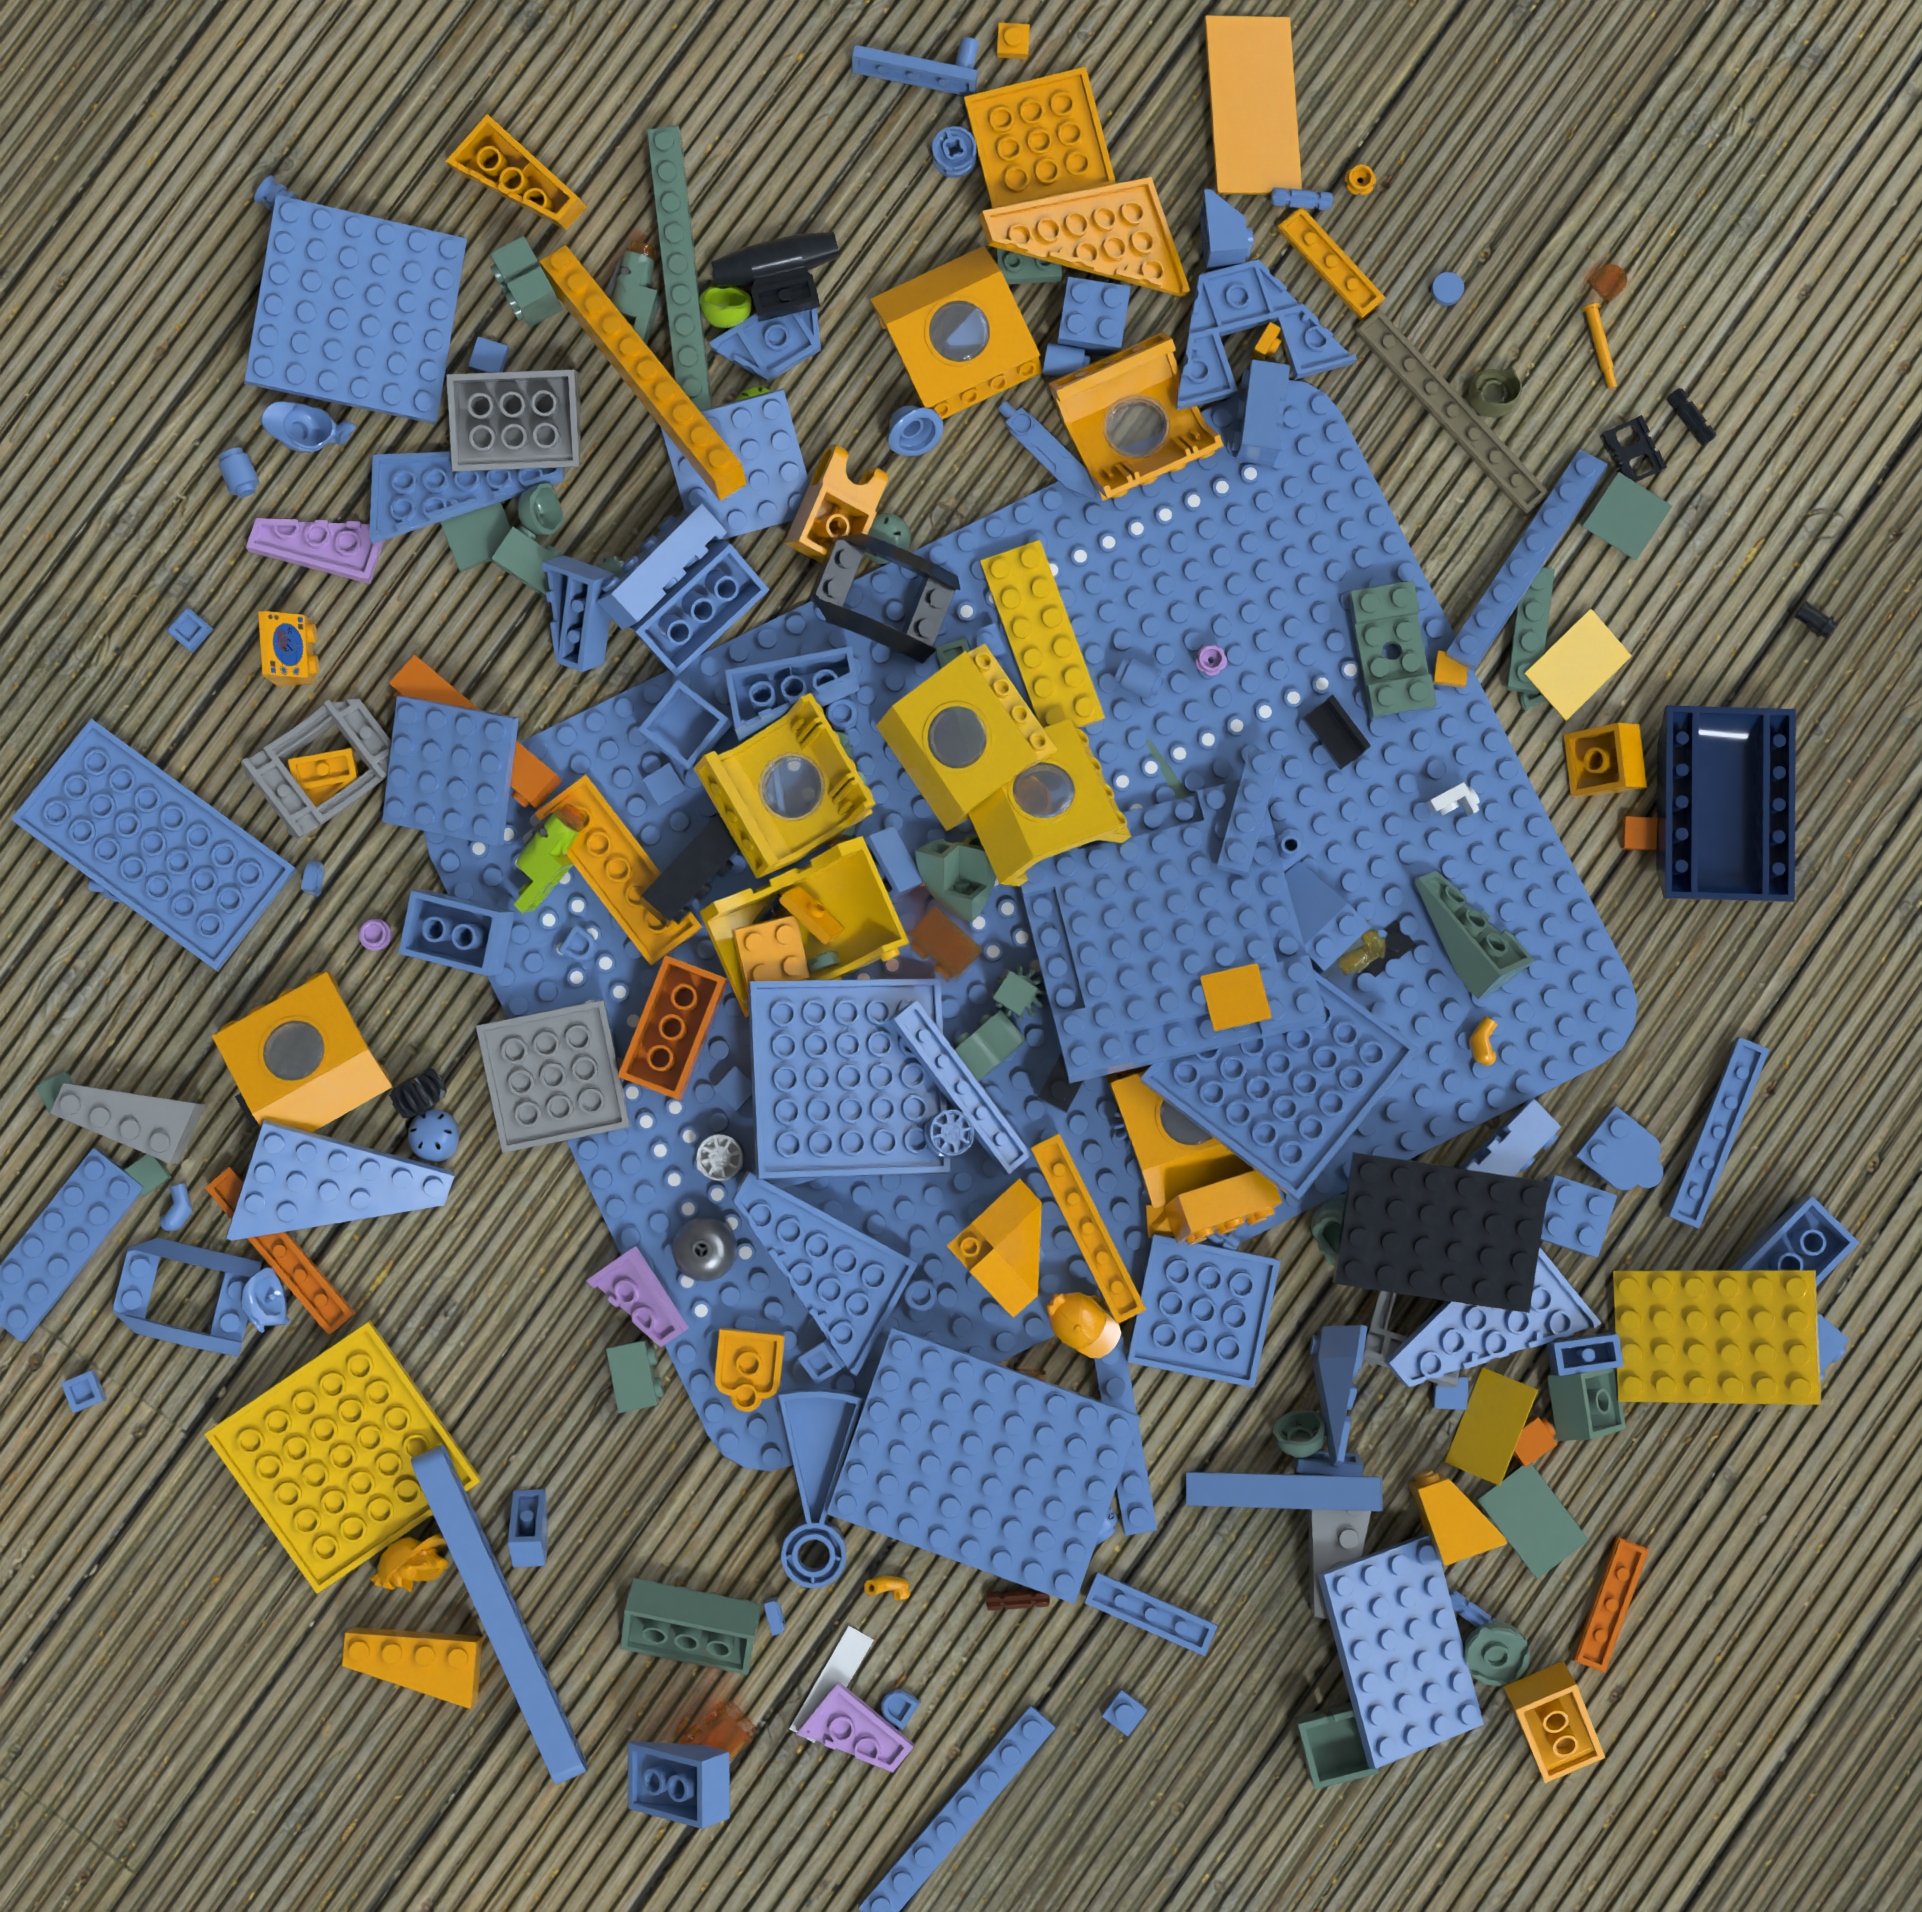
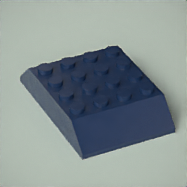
M1665 706L1657 742L1658 826L1656 871L1663 898L1795 902L1796 709Z

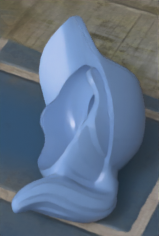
M275 402L266 407L261 415L263 428L271 436L280 440L286 448L297 452H315L322 449L327 443L343 445L349 440L351 432L356 428L353 423L345 420L337 425L324 410L299 403Z

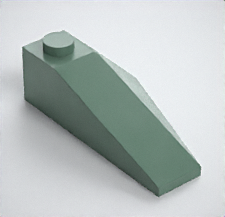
M1437 871L1417 878L1415 884L1456 974L1463 981L1466 989L1477 999L1495 992L1535 961L1514 935L1506 929L1501 933L1488 922L1491 917L1484 910L1478 912L1466 903V896Z

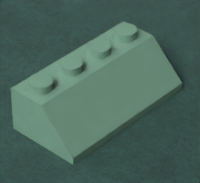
M633 1578L624 1610L620 1649L748 1675L762 1604L753 1603L745 1599L738 1600L724 1597L716 1593L694 1591L682 1586L675 1587L656 1583L652 1580Z

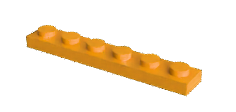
M1060 1133L1031 1147V1151L1116 1324L1146 1311Z

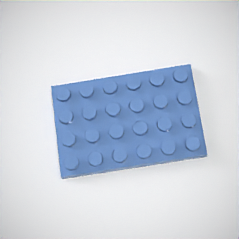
M1428 1533L1318 1573L1369 1768L1377 1769L1484 1725L1468 1663L1465 1664L1464 1647L1442 1564L1437 1559L1436 1551Z

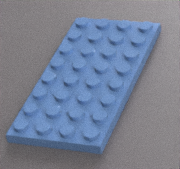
M90 719L11 818L13 822L217 972L297 871L295 867L93 719Z

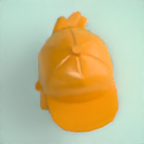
M1081 1292L1064 1295L1062 1293L1059 1295L1054 1294L1050 1304L1046 1306L1049 1313V1324L1053 1333L1061 1339L1062 1343L1075 1348L1090 1358L1106 1356L1119 1342L1121 1336L1120 1326L1116 1324L1111 1316L1106 1302L1101 1301L1100 1297H1096V1295L1087 1296Z
M434 1535L424 1542L407 1537L391 1543L380 1557L378 1573L371 1576L370 1580L374 1582L377 1588L382 1586L384 1589L393 1590L396 1587H401L411 1592L413 1581H434L438 1579L440 1574L449 1565L447 1559L437 1555L446 1544L443 1535Z

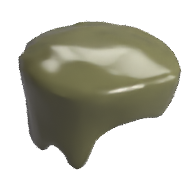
M1513 368L1508 370H1483L1474 375L1469 385L1468 400L1472 408L1483 416L1494 418L1506 416L1513 411L1520 398L1522 383L1518 379L1516 370Z

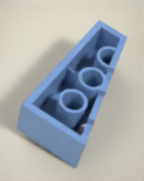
M702 503L677 517L671 514L658 525L661 531L656 536L651 535L639 546L642 552L637 557L633 555L621 566L623 570L619 577H612L603 585L602 590L604 593L597 600V603L622 630L638 623L666 595V592L662 589L663 587L667 590L682 579L686 574L684 569L700 560L709 551L705 545L715 540H720L727 533Z
M852 646L725 670L733 721L739 743L748 740L781 719L789 712L799 698L811 693L816 702L823 707L860 691Z
M1529 1099L1458 1168L1515 1176L1519 1171L1523 1172L1535 1161L1533 1156L1541 1148L1545 1150L1558 1138L1556 1132L1561 1126L1535 1099Z

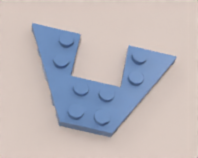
M1259 259L1200 274L1196 284L1175 409L1180 411L1236 396L1238 389L1220 336L1276 322L1277 326L1281 328L1280 336L1295 380L1352 365L1357 358L1354 354L1350 355L1333 338L1334 334L1329 329L1323 328L1319 324L1318 318L1303 303L1299 304L1286 291L1287 287L1278 278H1274L1270 274L1269 269Z

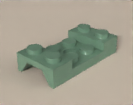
M1414 580L1351 591L1348 595V602L1370 720L1413 710H1433L1437 706L1432 675L1428 673L1418 618L1420 610ZM1389 643L1396 645L1400 651L1399 657L1395 660L1387 659L1382 651L1384 645Z

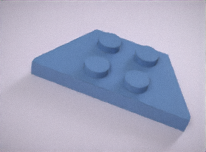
M817 308L762 322L758 321L756 313L741 324L710 341L709 345L716 353L769 383L821 351Z

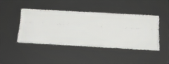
M848 1626L789 1728L790 1730L797 1733L799 1728L838 1681L845 1687L848 1686L874 1641L873 1639ZM807 1737L808 1740L815 1743L816 1740Z

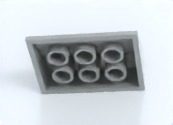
M573 369L446 374L452 472L580 467L581 402L579 372Z

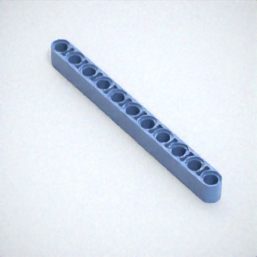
M441 1444L412 1457L411 1463L416 1477L554 1783L558 1785L588 1771L583 1752L445 1446Z

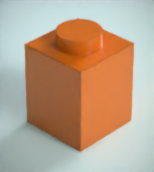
M1534 1415L1527 1418L1513 1452L1520 1465L1527 1467L1558 1445L1552 1437L1556 1432L1546 1418L1540 1420L1539 1417Z

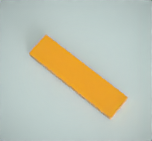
M1298 208L1278 225L1277 230L1360 321L1385 300L1386 297L1304 208Z

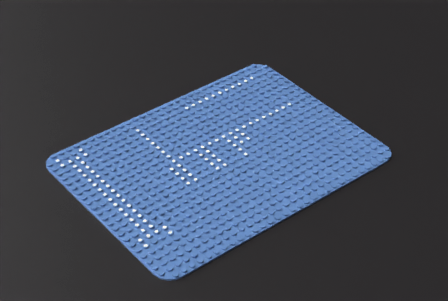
M1288 380L1287 396L1283 410L1284 422L1279 438L1288 447L1284 451L1279 452L1274 466H1270L1268 469L1256 463L1236 461L1237 451L1232 450L1234 431H1240L1241 420L1236 419L1239 400H1245L1246 391L1201 412L1208 426L1220 434L1224 445L1218 448L1210 457L1191 461L1181 470L1167 472L1158 476L1150 484L1138 485L1129 489L1128 493L1121 497L1109 498L1105 501H1102L1093 482L1092 485L1096 496L1091 499L1066 489L1058 481L911 552L957 575L961 590H955L933 647L963 639L965 634L995 623L1006 650V655L996 658V660L1034 714L981 568L980 560L1040 540L1105 716V720L1080 729L1087 735L1090 749L1094 757L1101 764V772L1106 783L1114 792V800L1119 811L1126 812L1177 800L1174 791L1170 788L1161 772L1159 761L1154 759L1146 744L1148 738L1190 796L1196 795L1197 790L1241 780L1250 747L1280 754L1281 761L1268 804L1275 838L1290 827L1309 852L1299 861L1348 902L1371 926L1327 970L1319 975L1418 1047V1053L1300 1200L1296 1202L1277 1187L1282 1204L1274 1208V1215L1266 1217L1267 1220L1250 1226H1248L1247 1221H1244L1245 1224L1231 1232L1240 1239V1243L1335 1195L1347 1191L1353 1152L1409 1160L1604 1063L1624 1047L1635 1027L1638 1003L1631 977L1474 671L1468 668L1466 686L1464 688L1433 684L1437 706L1433 710H1413L1370 720L1348 602V595L1351 591L1414 580L1420 610L1418 613L1428 673L1432 675V681L1436 652L1438 650L1447 652L1456 636L1342 413L1327 394L1306 382ZM1166 429L1122 450V452L1140 455L1154 450L1163 441ZM891 562L854 580L843 607L902 632L923 577ZM812 601L699 655L677 677L671 672L666 671L519 742L562 780L561 784L538 810L584 775H587L660 872L663 873L719 813L696 772L690 774L645 739L638 731L639 727L674 683L680 680L729 718L732 725L711 750V752L715 751L719 755L742 744L739 743L735 731L725 670L852 646L860 691L844 698L851 700L856 705L859 717L852 729L848 731L833 730L849 736V744L853 745L851 759L855 763L856 770L865 774L867 786L876 803L871 808L873 813L864 818L856 836H853L852 839L863 836L865 839L871 834L894 826L917 867L915 851L921 846L939 839H944L950 843L963 842V838L966 835H978L970 818L948 831L945 830L876 728L878 722L892 705L941 669L936 651L923 664H920L915 659L898 653L875 641L836 625L826 623L821 610L816 608ZM1389 643L1383 646V655L1387 659L1395 660L1399 657L1400 651L1396 645ZM1205 645L1220 646L1227 657L1226 667L1215 676H1208L1204 671L1201 672L1196 667L1197 652ZM1212 657L1208 658L1209 663L1214 662ZM1124 658L1129 660L1135 658L1161 670L1160 677L1164 678V682L1157 696L1151 695L1149 699H1145L1121 688V684L1114 681ZM1331 695H1334L1371 745L1365 753L1342 770L1338 768L1302 720L1307 714L1323 704ZM829 704L822 707L826 719V711ZM951 707L941 712L934 720L930 730V745L943 764L953 768H961L970 759L954 708ZM799 757L784 759L779 764L787 817H801L814 809L819 802L818 791L821 777L816 767L806 759ZM670 763L687 791L659 807L642 779ZM1036 766L1027 769L1019 775L1014 783L1016 784L1035 777L1045 785L1050 793L1052 804L1049 817L1063 813L1071 805L1074 798V788L1068 776L1050 766ZM1465 782L1467 787L1471 786L1478 795L1480 803L1477 806L1479 811L1470 816L1467 815L1459 800L1457 803L1460 807L1443 816L1440 810L1431 815L1425 805L1426 802ZM511 788L503 845L494 846L424 831L430 858L448 895L515 911L503 972L501 975L488 976L507 1018L511 1019L605 999L620 1070L663 959L654 966L647 962L574 865L535 911L522 914L514 906V903L520 897L518 894L519 890L531 880L516 864L521 851L525 848L522 837L535 827L540 820L535 815V812L538 810L530 804L524 808L511 796L514 791ZM836 836L795 863L758 879L745 857L738 853L731 861L734 863L732 869L722 879L717 876L710 883L713 888L701 902L695 899L688 907L703 928L667 956L729 980L700 915V911L714 901L749 888L752 889L754 894L755 889L769 884L770 879L793 868L801 869L811 864V859L833 846L851 839ZM1291 866L1289 869H1287V870L1284 872V874H1285L1287 871H1289L1293 866ZM1437 871L1466 896V903L1478 912L1484 910L1491 917L1488 922L1501 933L1506 929L1514 935L1535 961L1495 992L1477 999L1466 989L1463 981L1456 974L1415 884L1417 878ZM996 878L990 897L983 910L973 922H969L946 910L931 895L925 884H921L905 896L892 902L909 940L907 945L898 949L900 955L885 962L879 959L842 977V980L940 978L943 1035L955 1050L956 1048L952 1044L965 1032H968L970 1036L980 1028L977 1022L989 1011L996 1014L1001 1010L1005 1014L1007 1008L1003 1006L997 1009L995 1006L997 1001L993 999L994 996L992 995V991L1000 987L995 982V979L1000 977L1005 980L1006 978L1004 969L1009 968L1016 974L1017 965H1022L1023 976L1027 975L1030 968L1035 969L1034 975L1031 977L1032 981L1042 976L1020 887L999 884ZM1397 920L1400 931L1404 935H1409L1416 946L1401 958L1389 960L1385 965V970L1378 976L1374 977L1370 973L1358 975L1350 964L1360 960L1362 955L1360 948L1369 941L1376 949L1386 948L1385 938L1388 933L1384 929ZM574 924L592 934L597 942V951L594 957L587 962H575L558 952ZM730 981L682 1101L621 1078L631 1126L566 1140L621 1256L634 1247L638 1248L689 1327L688 1330L665 1344V1347L707 1435L722 1455L749 1469L773 1471L793 1465L778 1394L780 1391L799 1388L838 1389L863 1395V1401L852 1432L853 1436L892 1326L998 1364L1055 1335L1049 1324V1313L1046 1307L1050 1304L1054 1294L1059 1295L1062 1293L1064 1295L1081 1292L1087 1296L1096 1295V1297H1100L1101 1301L1106 1302L1031 1151V1147L1059 1133L1138 1294L1140 1293L1151 1238H1147L1146 1205H1151L1143 1185L1144 1179L1133 1147L1132 1149L1126 1148L1130 1138L1127 1136L1123 1140L1117 1141L1116 1137L1123 1133L1124 1130L1123 1128L1112 1129L1113 1123H1123V1119L1114 1116V1112L1120 1110L1109 1088L1107 1075L1084 1080L1067 1113L1037 1099L1061 1054L1047 995L1035 996V998L1042 1000L1045 1004L1043 1008H1039L1033 1003L1031 1004L1036 1013L1034 1017H1031L1026 1009L1023 1011L1022 1020H1018L1017 1014L1012 1012L1010 1017H1007L1026 1038V1041L979 1081L984 1091L1032 1154L1012 1173L1003 1175L974 1136L971 1146L964 1153L950 1157L951 1172L823 1177L782 1189L918 1263L857 1376L851 1373L845 1365L841 1370L817 1385L814 1383L798 1358L801 1354L826 1339V1336L731 1200L746 1172L753 1173L751 1163L755 1162L753 1096L736 1111L713 1090L734 1066L740 1069L752 1081L749 1017L745 1018ZM1044 982L1036 986V988L1045 989ZM1484 1016L1489 1017L1498 1024L1489 1037L1492 1049L1496 1053V1060L1490 1066H1484L1476 1062L1469 1045L1470 1036ZM947 1100V1110H955ZM1165 1100L1163 1101V1111L1160 1113V1118L1167 1119V1124L1162 1126L1172 1139L1186 1145H1197L1212 1138V1136ZM714 1135H726L732 1137L741 1145L744 1152V1163L741 1170L733 1178L713 1180L705 1176L699 1169L697 1152L702 1142ZM1020 1178L1042 1202L1038 1296L1013 1318L969 1272L947 1245ZM699 1217H710L724 1222L733 1231L737 1243V1258L732 1268L723 1277L710 1282L695 1281L686 1277L676 1267L672 1255L673 1240L678 1230L688 1221ZM1204 1240V1241H1202V1242H1199V1243H1203V1244H1208V1245H1213V1246L1221 1247V1245H1219V1244L1214 1245L1213 1243L1209 1242L1208 1240ZM699 1244L702 1248L706 1247L705 1244ZM696 1248V1252L700 1256V1250ZM708 1249L704 1251V1256L708 1253ZM922 1278L934 1284L937 1290V1300L932 1308L920 1312L908 1306L905 1300V1290L913 1280ZM720 1327L785 1334L779 1389L774 1396L762 1399L761 1404L753 1411L743 1412L736 1409L731 1403L730 1396L721 1393L715 1385Z

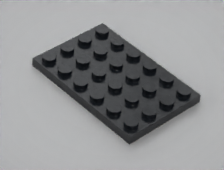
M1353 1152L1332 1282L1339 1285L1529 1313L1550 1183L1541 1180Z

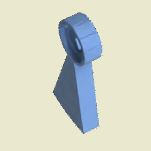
M799 1388L780 1391L778 1397L805 1514V1520L795 1524L786 1534L782 1545L781 1561L787 1576L792 1581H796V1584L806 1588H822L839 1577L846 1563L845 1539L841 1531L834 1524L826 1521L825 1518L863 1401V1395L828 1388ZM808 1540L822 1541L828 1547L830 1556L823 1566L810 1568L805 1566L799 1559L798 1550Z

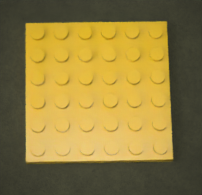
M370 1320L204 1434L316 1594L433 1515L412 1467V1457L443 1444L466 1492L482 1480Z

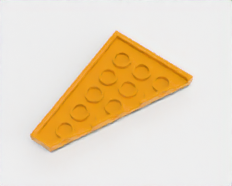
M1152 177L983 210L979 215L988 246L1180 297L1186 296L1190 292Z

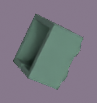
M524 236L490 253L495 262L490 268L518 321L524 318L530 328L562 311L551 284L541 266L538 265V261Z
M1351 1702L1328 1708L1330 1715L1327 1716L1323 1710L1294 1717L1309 1779L1315 1790L1379 1774L1378 1768L1368 1767Z

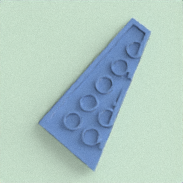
M451 451L373 455L370 541L374 544L520 496L525 490L544 483L553 485L564 481V467L452 472Z

